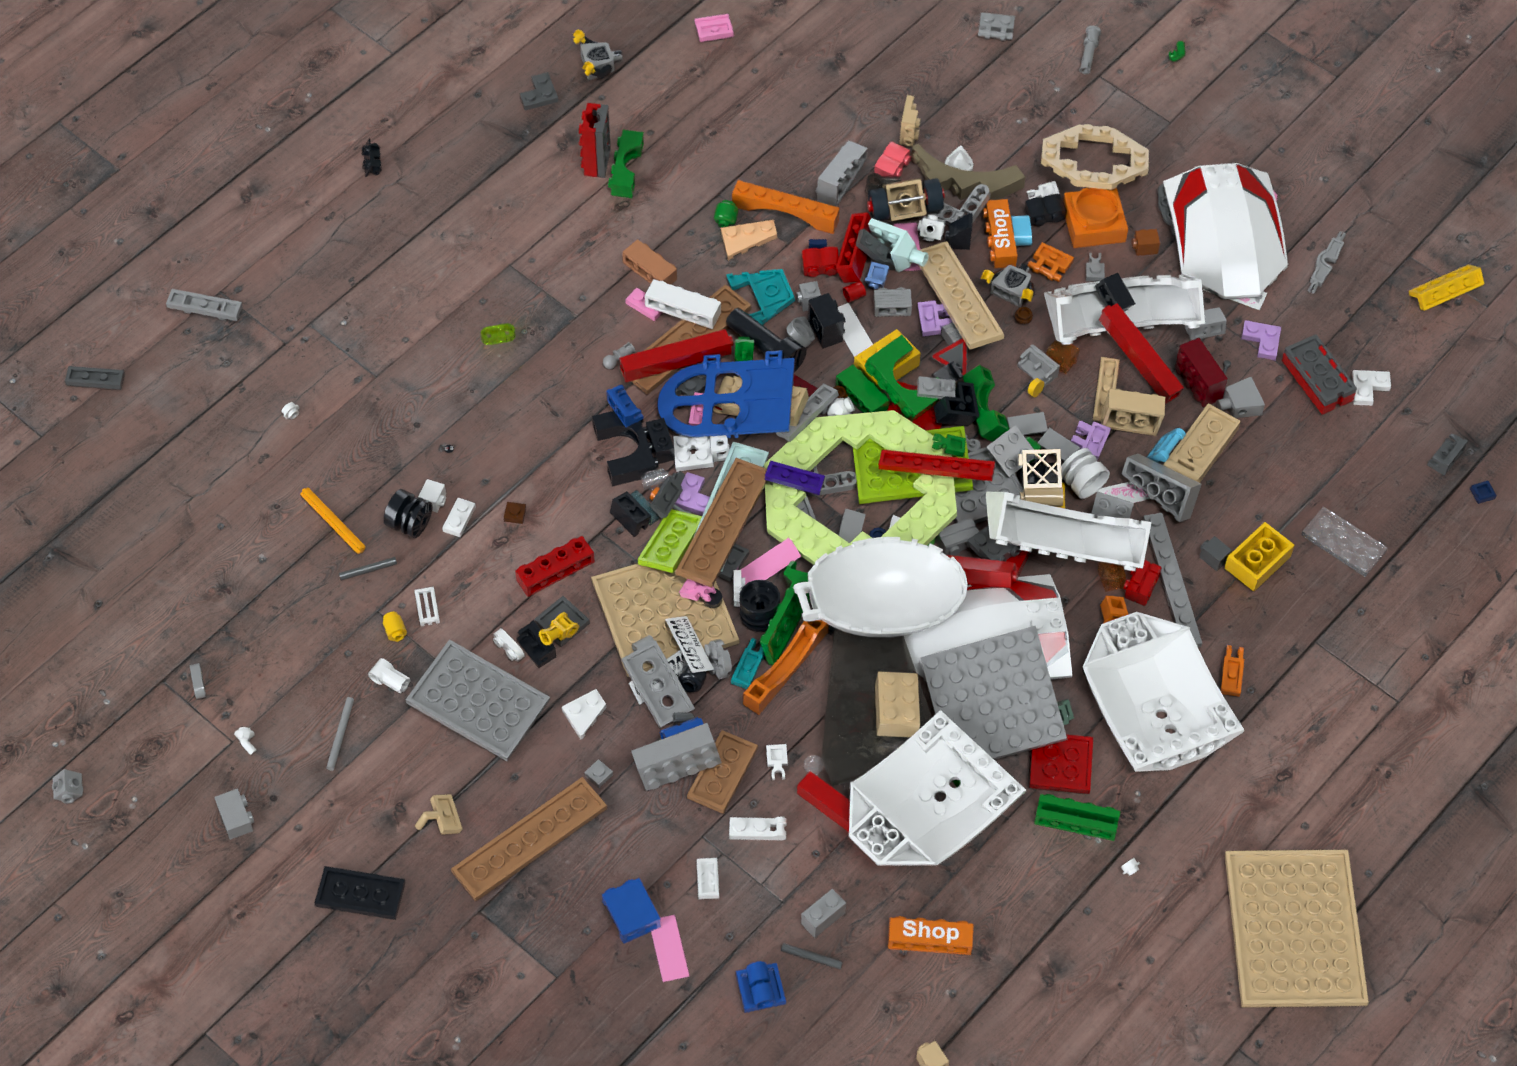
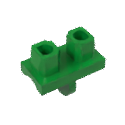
M738 337V340L735 339L734 362L753 360L754 340H750L749 337Z

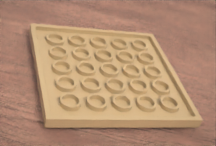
M634 564L591 577L620 659L633 653L632 644L648 635H651L656 640L666 659L680 651L665 619L683 616L688 617L704 651L705 644H709L710 641L721 639L725 645H721L723 648L739 644L738 635L723 598L719 607L709 608L703 603L702 597L698 601L681 597L679 591L687 578L676 575V570L674 573ZM715 581L713 587L719 590L718 585ZM650 663L643 664L644 671L653 668Z

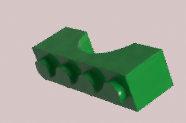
M623 130L622 135L618 136L617 147L619 149L615 150L614 154L616 163L612 164L611 174L613 176L612 178L609 177L608 188H611V196L633 197L635 173L628 170L626 164L634 158L641 157L644 146V132Z
M978 365L963 375L964 382L974 384L979 418L976 419L979 427L978 432L982 438L993 442L1007 432L1009 426L1005 415L995 410H989L988 397L995 383L991 371Z

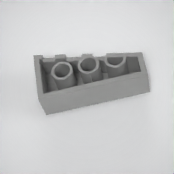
M849 140L841 147L839 153L818 178L815 191L818 202L836 207L839 205L867 160L868 148Z
M1138 453L1126 458L1122 471L1123 476L1139 489L1142 488L1148 493L1147 496L1159 502L1162 508L1167 512H1171L1179 522L1191 518L1202 485L1201 483Z

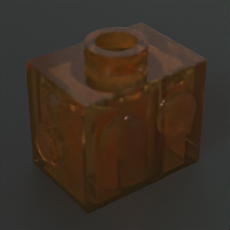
M1055 340L1048 347L1045 354L1059 364V370L1066 374L1076 364L1080 348L1072 344L1063 345L1062 342Z
M1099 562L1097 570L1105 592L1123 589L1126 581L1123 566Z

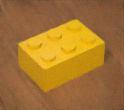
M898 329L854 357V366L857 369H861L865 377L873 381L880 391L883 389L879 387L877 380L868 374L864 365L869 357L900 335H903ZM904 335L903 337L914 349L909 357L893 368L896 381L920 365L921 352Z
M1264 522L1227 557L1225 569L1252 591H1255L1291 557L1295 545Z

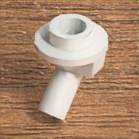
M240 727L239 730L235 731L234 735L239 739V743H241L245 750L252 755L256 749L249 740L254 737L255 733L248 727Z

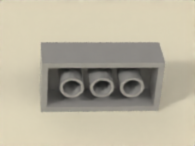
M708 723L631 751L646 791L656 789L661 785L675 782L680 778L694 775L699 771L713 768L722 763Z

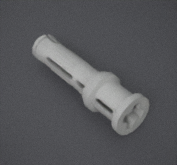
M1092 25L1086 28L1087 35L1083 41L1085 48L1079 69L1082 74H1089L1091 71L1094 51L1099 44L1098 36L1101 35V29L1097 26Z

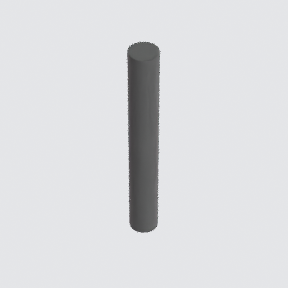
M395 557L341 572L339 576L341 580L396 565L397 561Z
M783 943L781 948L782 952L840 970L843 961Z

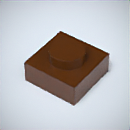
M507 502L504 522L523 524L526 504Z

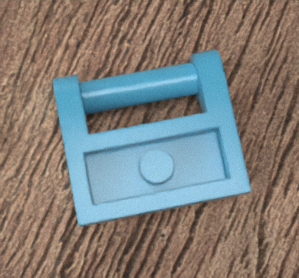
M1177 428L1163 435L1147 455V458L1157 463L1161 461L1166 462L1170 452L1179 440L1186 436L1185 431Z

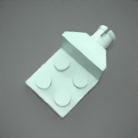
M871 218L868 223L871 235L892 250L891 257L897 272L909 268L912 263L922 267L926 265L929 258L928 253L919 251L916 248L915 242L906 230Z

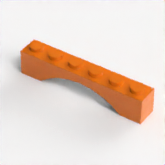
M740 180L737 181L732 192V202L736 204L737 208L746 211L772 209L786 212L804 220L816 230L834 234L839 222L840 208Z
M822 620L804 621L780 658L769 670L755 679L743 693V705L760 715L829 631V624Z

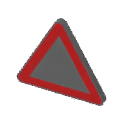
M963 338L932 354V359L945 366L954 361L961 366L963 370L962 375L967 373L968 346Z

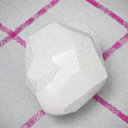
M849 397L845 399L836 398L829 405L827 416L851 414V412L855 411Z

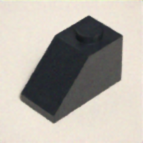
M972 213L950 223L949 231L945 232V241L948 242L951 249L970 250Z

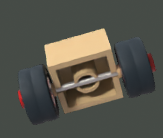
M917 178L883 184V188L869 190L867 207L868 211L871 212L872 219L895 221L926 215V209L928 212L943 210L945 194L938 178L924 180L923 184L921 179Z

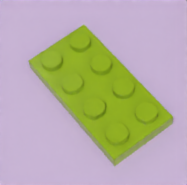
M671 509L638 557V565L674 573L693 540L702 516Z

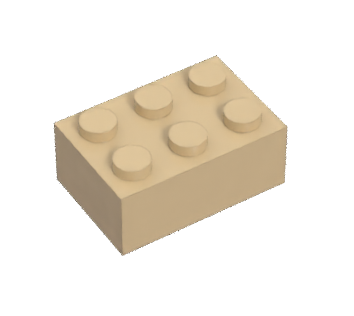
M1109 389L1102 408L1101 424L1113 430L1156 436L1165 415V397L1156 394L1150 395L1120 389Z
M878 672L875 682L877 736L912 737L920 728L918 673Z

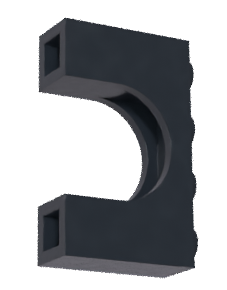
M614 411L592 416L593 429L597 441L624 436L631 438L638 445L635 452L631 455L607 461V472L612 487L656 476V468H659L656 457L652 456L653 446L651 442L647 441L648 431L646 427L642 426L643 419L625 427Z

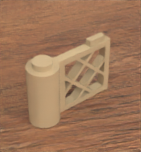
M1060 449L1022 450V454H1018L1019 466H1022L1023 492H1020V499L1049 506H1063ZM1034 454L1039 461L1032 467L1027 463L1026 455ZM1047 454H1056V463L1052 467L1044 460ZM1040 462L1049 468L1043 476L1034 469ZM1032 471L1040 478L1036 484H1028L1027 476ZM1052 471L1057 476V483H1049L1044 477Z

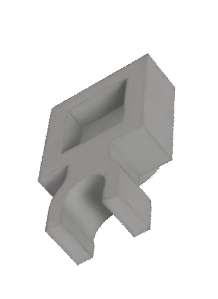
M1089 252V263L1086 262V281L1096 282L1105 278V265L1100 263L1101 253L1095 259L1092 257V253Z

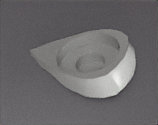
M806 317L794 318L787 326L786 331L789 337H792L802 346L808 347L814 341V332Z

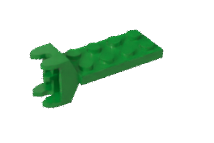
M791 561L783 573L788 586L782 603H779L774 618L770 620L768 629L760 640L764 655L770 666H773L782 655L803 613L798 594L794 592L793 587L797 583L808 582V573L795 570L796 561ZM806 593L808 603H811L809 593Z

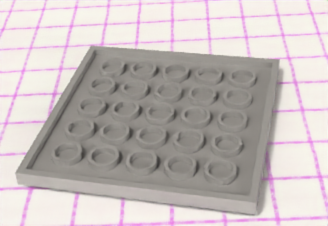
M1036 625L920 657L935 714L941 710L994 760L1067 740Z

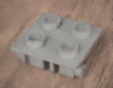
M1016 425L986 447L989 450L988 456L991 459L995 458L1008 477L1022 468L1018 463V454H1022V450H1034ZM1034 454L1026 455L1027 463L1034 459Z
M1097 491L1091 514H1095L1094 518L1098 516L1130 518L1134 503Z

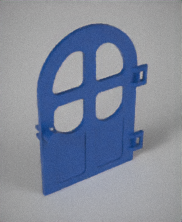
M783 350L766 351L765 360L720 362L721 354L704 355L703 364L684 368L665 383L658 397L659 415L661 418H664L670 430L689 437L726 435L730 439L731 435L738 438L740 434L789 432L795 358L782 359ZM778 354V357H770V355ZM716 358L715 361H708V359ZM723 373H735L742 379V386L734 393L716 394V378ZM697 375L706 376L704 394L693 396L676 395V389L684 381ZM735 403L740 407V412L736 419L728 418L724 424L712 423L713 408L716 404ZM703 405L701 424L692 426L680 422L673 415L675 408L678 406Z

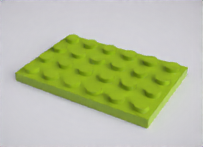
M964 426L927 430L933 436L934 434H941L946 438L947 434L966 438ZM870 438L858 449L853 447L859 504L922 497L925 495L915 489L913 485L922 474L879 469L878 464L881 451L887 449ZM966 442V444H965V453H964V456H963V457H959V456L952 455V457L967 458V459H969L968 449H967V442ZM954 477L955 492L973 490L972 479Z

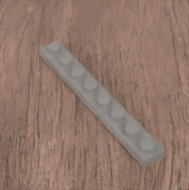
M1163 514L1144 515L1143 521L1152 522L1149 542L1156 564L1162 567L1160 578L1174 623L1190 627L1197 647H1201L1202 640Z

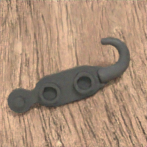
M1161 184L1157 189L1158 208L1164 222L1171 226V234L1176 236L1164 186Z

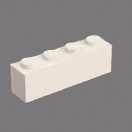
M653 279L645 294L646 307L713 329L721 314L720 301L667 284L664 281Z

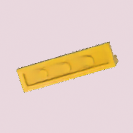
M1466 265L1413 288L1408 292L1409 296L1418 298L1420 310L1425 311L1484 285V280L1480 267Z

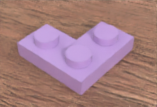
M1245 320L1241 339L1260 342L1257 357L1276 360L1281 327Z
M687 472L681 483L683 491L675 505L681 509L703 516L710 499L709 496L700 494L705 478Z

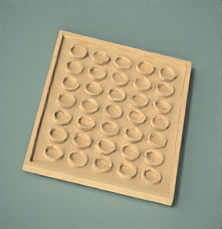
M1348 850L1226 851L1225 863L1241 1007L1367 1006L1369 1002Z

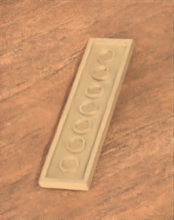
M948 242L920 249L919 251L926 252L929 255L926 265L924 267L920 266L968 348L974 349L1004 339L1003 331Z

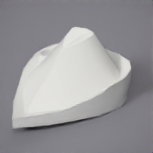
M962 146L955 149L945 161V164L951 167L973 171L972 159Z

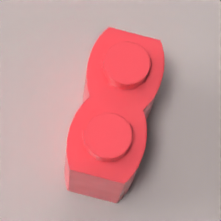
M891 141L876 162L874 174L891 182H894L896 178L899 179L903 172L902 168L910 163V150Z

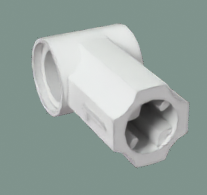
M383 658L379 659L368 673L370 679L379 685L385 684L400 694L408 688L410 683L409 677L395 670L392 664Z

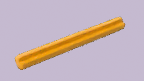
M310 488L302 489L300 494L305 501L357 554L363 553L366 546Z

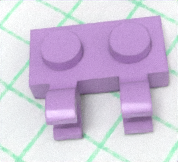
M936 301L918 303L922 336L939 335L943 326L952 323L951 318L939 320L938 315L949 317L942 304L936 305Z
M1079 421L1075 433L1080 436H1088L1084 440L1073 435L1071 442L1079 446L1080 449L1088 448L1098 461L1111 428L1093 422L1091 426L1083 421Z

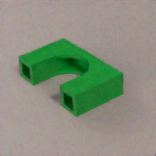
M900 335L869 357L864 366L868 374L877 380L879 387L889 394L891 401L899 406L902 414L912 422L941 399L918 397L917 390L906 389L895 380L893 368L909 357L914 349L903 335Z

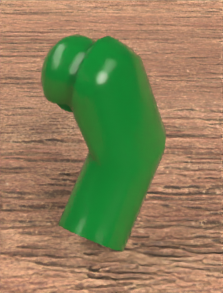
M1177 42V50H1173V53L1169 52L1168 56L1171 61L1177 62L1185 56V42Z

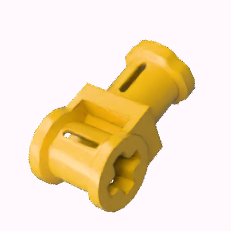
M563 612L551 621L549 628L539 631V637L543 644L551 645L557 638L562 641L565 638L572 637L578 631L579 624L572 622L568 618V614Z

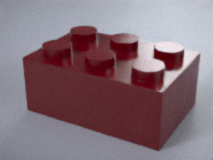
M1196 338L1180 345L1175 370L1183 377L1186 387L1191 389L1195 400L1200 402L1204 408L1208 403L1211 405L1216 403L1217 400L1223 399L1228 378L1201 339Z

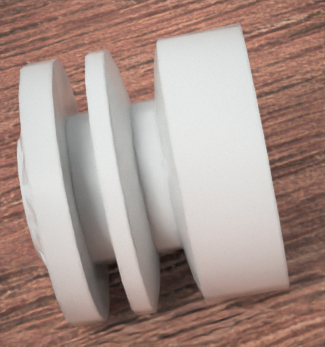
M1088 448L1076 451L1061 466L1062 479L1067 485H1071V489L1080 499H1085L1095 494L1106 483L1110 475L1109 470L1101 462H1097V458L1095 455H1092Z

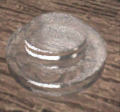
M812 755L804 761V769L807 773L811 771L817 775L824 768V762L819 756Z

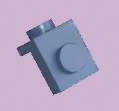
M871 261L868 276L865 278L868 287L873 289L884 288L889 266Z

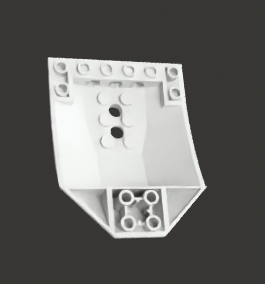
M1134 612L1101 624L1084 662L1083 670L1108 726L1135 772L1172 770L1207 757L1244 732V728L1226 702L1208 670L1191 634L1190 627L1140 612ZM1165 712L1167 717L1164 719L1158 718L1156 713ZM1173 729L1175 730V733L1170 734L1165 730Z
M940 710L898 749L867 773L851 782L849 838L877 865H938L984 831L1026 792V789ZM952 780H959L961 782L958 788H952L949 784ZM944 792L946 799L942 802L936 801L934 798L935 794Z

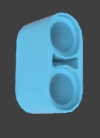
M1029 215L1011 216L1016 246H1031L1032 231Z

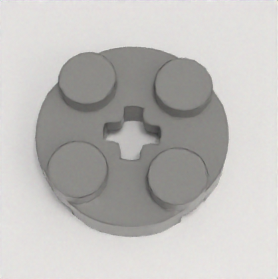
M721 639L705 644V652L714 670H709L711 675L715 674L718 679L729 677L728 672L732 671L730 654L728 650H724L721 646L725 645Z

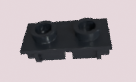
M369 138L361 151V154L364 155L362 168L365 169V177L368 176L369 172L379 175L382 170L381 160H378L380 159V146L377 143L371 144Z

